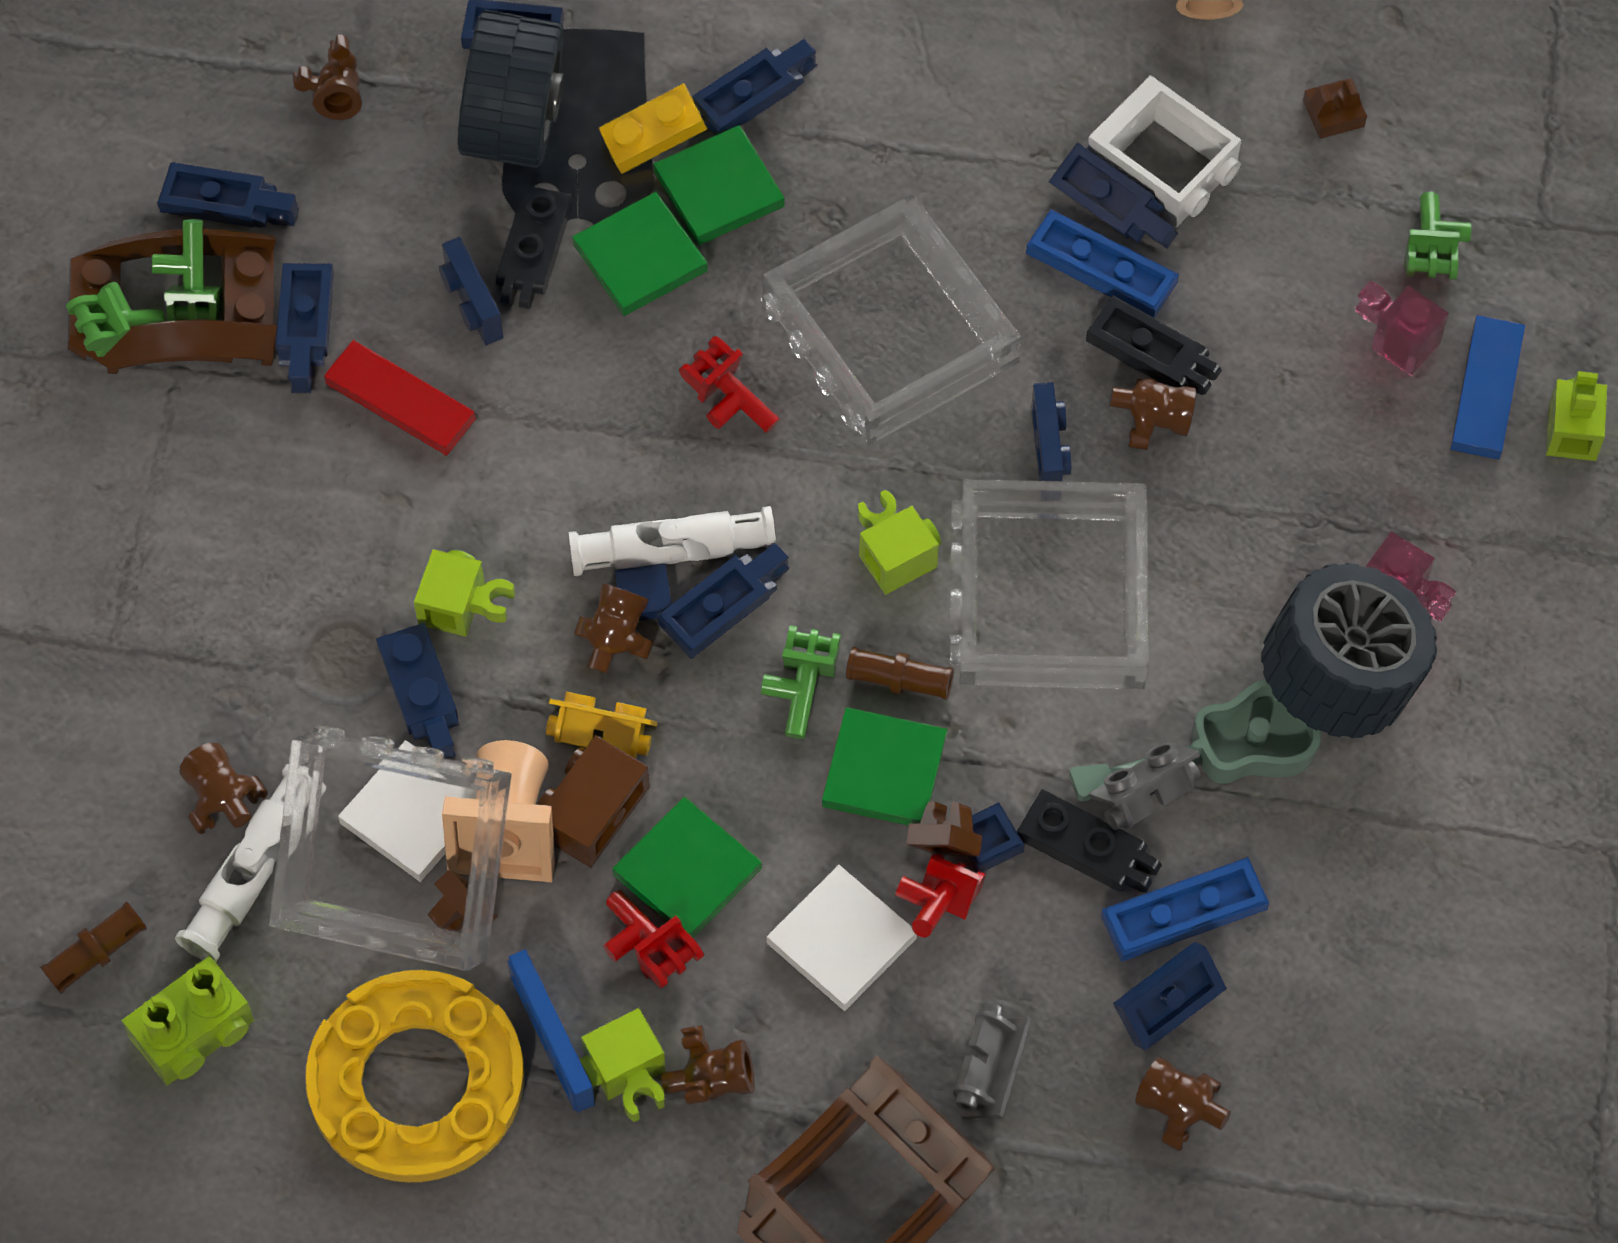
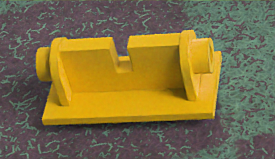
M567 691L564 701L550 698L549 704L560 706L559 715H550L546 725V735L554 736L555 742L587 748L594 738L596 729L604 731L603 740L633 758L637 759L638 755L648 756L652 736L643 734L645 724L657 727L658 722L645 719L647 708L616 702L614 712L594 708L595 697Z

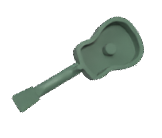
M1263 679L1248 686L1229 702L1208 705L1199 710L1192 727V744L1186 747L1199 751L1200 756L1194 759L1193 762L1196 765L1200 764L1207 776L1213 782L1219 784L1235 782L1240 778L1250 775L1285 778L1300 774L1312 764L1321 742V731H1316L1306 726V723L1298 718L1295 719L1288 713L1284 705L1278 702L1272 694L1270 685ZM1146 758L1109 768L1108 764L1072 767L1069 772V778L1077 799L1081 802L1092 800L1089 793L1102 786L1104 779L1109 774L1120 769L1131 768Z

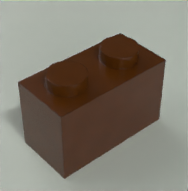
M595 735L586 749L580 747L573 753L566 765V776L556 790L552 787L547 789L537 804L552 806L554 846L589 868L593 867L650 788L648 766Z

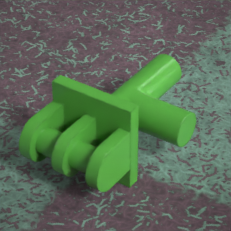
M1425 192L1420 196L1421 230L1410 229L1404 258L1406 276L1414 277L1415 272L1427 273V278H1435L1436 273L1448 274V279L1456 280L1458 273V243L1470 242L1471 223L1440 221L1439 195L1435 192Z
M196 219L183 220V255L153 254L152 257L153 274L183 275V285H172L164 293V300H167V321L220 320L222 286H203V221ZM178 301H188V306H178ZM199 302H209V307H199Z
M117 282L106 284L97 295L78 296L66 304L68 313L75 315L77 318L75 322L77 331L84 333L86 336L83 342L86 350L95 351L98 357H104L130 330V327L165 322V314L161 309L131 310Z
M790 625L782 659L785 669L797 671L796 679L764 674L761 687L762 695L791 700L785 729L786 736L795 739H805L817 675L835 677L836 663L841 642V634L833 633L832 637L820 636L819 630L812 629L809 634L798 632V626ZM795 647L805 648L807 653L794 651ZM816 651L827 652L829 655H816Z

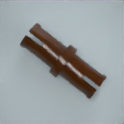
M852 647L847 662L846 678L888 686L891 693L902 694L904 690L948 700L953 684L954 668L910 660V654L899 652L895 657Z
M127 901L122 904V907L90 931L84 928L77 933L79 939L47 964H43L40 967L60 994L64 993L65 989L98 964L102 968L111 962L109 956L141 931L144 932L147 929L142 919Z

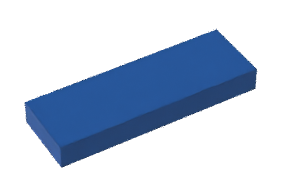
M1052 209L1026 247L1027 255L1109 297L1115 296L1153 318L1156 317L1178 283V273Z
M1476 315L1450 450L1500 460L1525 324Z
M1246 857L1102 909L1101 918L1120 961L1123 962L1268 910L1269 901L1249 858Z
M526 949L508 956L509 960L507 963L510 979L573 1110L579 1113L594 1106L592 1085Z

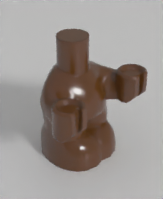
M338 34L336 41H330L328 62L323 66L318 76L312 75V71L306 66H300L298 73L296 71L293 72L294 88L301 92L314 91V109L322 116L332 120L352 118L360 111L362 106V99L358 89L360 79L356 71L357 59L350 51L349 39L345 35Z
M1137 378L1135 387L1132 390L1112 387L1109 406L1130 410L1135 421V428L1130 430L1128 446L1147 450L1150 436L1155 426L1170 429L1174 434L1187 437L1194 412L1196 389L1195 387L1187 386L1172 387L1157 383L1149 378Z
M602 583L599 592V603L594 616L588 618L580 616L574 631L576 636L586 638L594 648L587 667L607 674L613 655L624 652L648 659L654 641L644 638L635 630L639 617L646 609L649 599Z
M207 743L197 747L184 758L180 765L181 777L188 785L193 787L199 796L195 803V809L188 816V819L199 834H204L205 829L208 827L210 829L214 828L215 820L211 814L216 812H224L235 828L246 825L252 816L242 802L245 795L252 804H256L258 798L262 797L264 799L268 795L267 789L258 776L249 777L237 774L230 764L229 756L224 747L219 743Z
M702 1025L681 1029V1033L684 1035L681 1039L682 1046L686 1050L689 1049L690 1056L684 1069L661 1073V1083L665 1094L686 1091L684 1094L686 1103L695 1104L705 1103L711 1098H717L726 1094H749L754 1092L755 1076L753 1063L745 1040H736L725 1048L710 1051L709 1045L705 1040Z
M1158 1057L1151 1064L1139 1086L1135 1099L1137 1105L1146 1109H1155L1168 1117L1162 1142L1177 1151H1181L1183 1142H1187L1190 1133L1186 1131L1189 1126L1202 1120L1222 1130L1231 1114L1230 1110L1213 1102L1214 1093L1218 1092L1221 1087L1219 1081L1205 1073L1195 1078L1182 1073L1162 1057Z

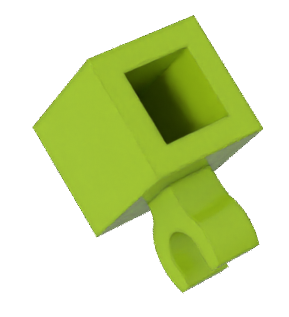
M1577 371L1575 378L1568 380L1557 379L1548 407L1546 456L1589 461L1597 460L1605 438L1607 384L1597 383L1598 373Z
M883 490L880 492V503L885 509L883 512L872 513L863 501L858 504V519L861 525L866 528V530L860 533L859 557L883 593L887 595L937 568L941 538L931 520L928 518L922 520L912 505L896 513V500L889 491Z
M432 549L414 599L418 624L425 622L426 627L464 637L468 635L475 614L485 616L492 622H506L508 617L506 607L494 605L492 601L500 596L514 599V584L505 579H494L485 584L482 561L476 560L472 555L459 550H451L447 553Z
M639 1008L581 1037L584 1056L579 1058L592 1088L600 1085L608 1101L623 1093L624 1111L631 1121L636 1122L640 1120L639 1111L634 1101L641 1095L652 1097L658 1109L665 1107L663 1090L652 1079L666 1071L664 1051Z

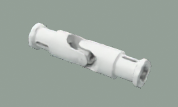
M770 506L762 507L761 512L730 516L728 511L679 519L611 526L608 532L579 535L576 531L568 532L574 576L582 575L584 570L615 567L616 570L664 563L666 565L683 561L731 557L738 550L761 547L768 549L776 543L774 521ZM661 538L662 547L648 544L655 539Z
M296 764L285 765L282 770L283 780L270 800L262 801L249 821L244 839L233 848L199 899L201 907L186 930H179L175 936L176 942L191 955L200 960H204L210 955L215 963L219 959L220 953L218 949L233 926H239L271 875L275 862L291 846L303 827L301 818L314 798L321 797L326 791L325 784L309 770ZM236 869L248 882L244 885L229 884V878L233 870Z

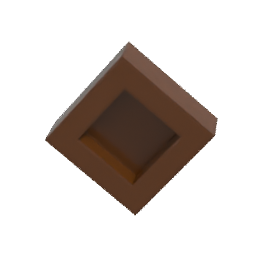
M1352 78L1305 90L1303 102L1320 139L1365 127L1367 115Z
M930 801L926 805L920 824H909L907 845L935 855L940 853L944 856H980L982 835L973 832L972 810L967 805L951 802L950 815L946 819L947 806Z
M449 869L434 883L443 894V897L429 911L428 916L441 931L445 930L450 936H453L468 923L484 931L498 917L496 912L464 877Z

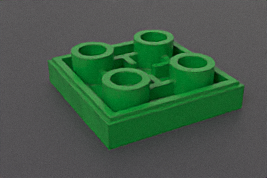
M740 125L653 163L654 174L698 246L785 207V197Z
M657 192L572 236L573 246L623 316L636 311L708 272L707 261Z
M845 707L822 797V807L907 826L909 824H920L926 805L932 799L947 737V728Z
M684 796L612 868V872L615 878L668 922L674 916H677L681 920L682 927L694 938L762 870V861Z

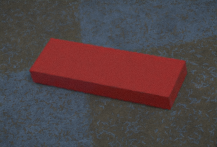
M352 340L324 375L326 385L446 456L476 420L474 410L355 340Z

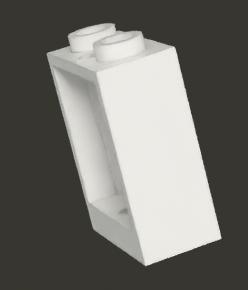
M1151 75L1089 136L1088 150L1156 197V201L1165 207L1159 216L1175 228L1188 215L1191 217L1197 216L1209 201L1210 193L1219 184L1226 186L1235 177L1241 165L1238 161L1241 139ZM1153 121L1159 123L1210 160L1203 170L1180 193L1122 153Z

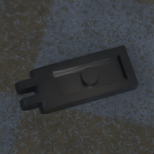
M524 185L496 275V285L502 286L500 304L511 306L517 289L522 290L519 308L530 309L535 293L542 295L546 293L573 206L572 194Z
M1115 296L1110 298L1087 330L1086 342L1168 386L1195 387L1196 393L1205 395L1212 386L1209 380H1216L1222 372L1221 367L1208 358L1210 353L1205 346Z
M1041 789L1017 830L1023 843L1117 891H1123L1126 885L1137 891L1146 893L1152 884V880L1147 875L1137 871L1136 868L1149 875L1156 876L1162 867L1158 859L1145 853L1148 845L1143 840L1120 828L1114 830L1108 822L1044 789Z

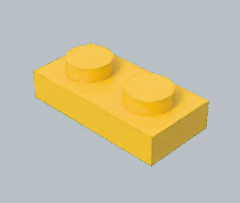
M683 83L599 127V130L616 166L623 174L707 130V127L687 87Z

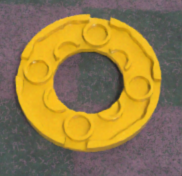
M407 970L383 975L364 983L347 994V1000L332 1013L327 1021L324 1019L312 1040L306 1064L305 1081L310 1108L320 1132L329 1145L344 1160L365 1173L398 1182H425L448 1177L465 1170L486 1156L500 1142L513 1123L520 1106L524 1087V1065L520 1043L515 1029L503 1009L475 989L474 984L451 974L429 970ZM412 1028L435 1030L452 1039L464 1053L469 1068L467 1090L461 1100L442 1119L422 1126L397 1125L382 1117L366 1100L362 1085L365 1063L375 1047L392 1034Z

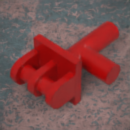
M713 336L708 341L709 348L706 351L698 350L693 355L695 361L691 365L685 363L679 368L681 377L698 393L697 399L701 403L706 401L718 388L726 395L706 414L708 421L717 429L724 426L740 409L765 433L771 431L779 422L780 418L733 375L738 369L743 353L739 349L734 351L721 338ZM718 359L723 361L721 365L716 362ZM704 372L708 375L706 379L702 376Z
M940 853L932 854L922 884L903 876L895 896L922 907L912 923V930L917 936L925 938L930 936L946 911L962 919L967 918L971 905L984 884L986 874L978 871L976 874L965 869L966 865L957 862V864L949 862Z
M617 890L608 897L606 905L627 926L603 944L604 950L614 962L634 949L642 975L646 979L651 978L662 989L668 984L667 978L674 972L681 975L686 971V963L692 959L699 961L704 957L701 947L682 927L681 920L677 916H674L660 928H657L623 891Z

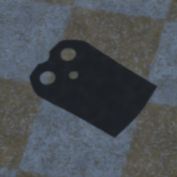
M584 28L564 29V46L560 73H563L562 94L557 119L552 121L543 163L540 167L533 168L503 162L502 192L515 213L524 185L534 187L540 183H550L556 186L559 192L572 194L573 206L568 221L576 219L577 169L569 165V158L576 154L583 155L587 161L583 168L578 169V218L586 219L594 225L651 194L654 180L652 158L622 174L616 166L599 130V127L647 103L644 32ZM608 181L622 184L627 193L625 200L615 207L601 205L595 196L599 185Z

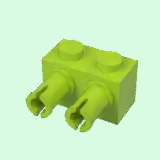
M210 955L122 1019L131 1042L167 1086L177 1078L183 1080L195 1074L203 1066L208 1055L221 1046L229 1047L238 1042L247 1033L249 1025L254 1022L248 1002Z

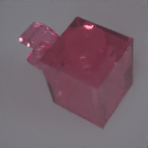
M1370 281L1358 294V298L1361 301L1355 307V311L1364 319L1377 325L1371 349L1412 376L1441 343L1449 313L1410 286L1393 302L1389 294L1380 285Z
M1391 531L1365 567L1370 566L1378 569L1381 573L1389 577L1392 576L1402 582L1401 584L1409 591L1411 590L1419 598L1418 601L1427 609L1431 618L1441 622L1452 607L1450 602L1456 595V591L1443 582L1428 580L1435 558Z

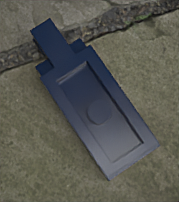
M805 38L784 52H781L779 49L770 51L768 48H765L694 94L692 99L706 126L716 136L738 125L745 124L794 92L796 88L804 83V76L817 67L816 50Z
M1078 142L1048 181L1053 187L1127 239L1130 237L1139 243L1146 234L1168 249L1179 234L1172 225L1159 217L1165 207L1156 201V197Z
M177 162L170 163L157 202L161 213L253 228L254 226L266 227L267 222L272 225L294 226L299 212L296 195L278 192L275 185L265 182L264 176Z
M283 263L276 349L279 356V366H289L288 380L291 381V393H311L313 366H325V357H328L334 281L333 264Z
M776 543L755 559H752L748 554L741 558L735 555L657 616L658 624L684 653L692 659L770 598L769 596L777 590L775 581L789 570V557Z
M425 622L376 638L379 653L409 735L412 734L414 740L426 736L436 762L455 757L454 744L448 729L459 725L458 713Z

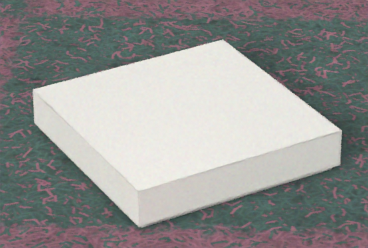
M405 740L338 815L341 825L421 882L446 854L442 820L445 796L476 799V790Z
M838 865L767 935V944L842 1010L846 1011L917 939V935L907 922L843 867Z

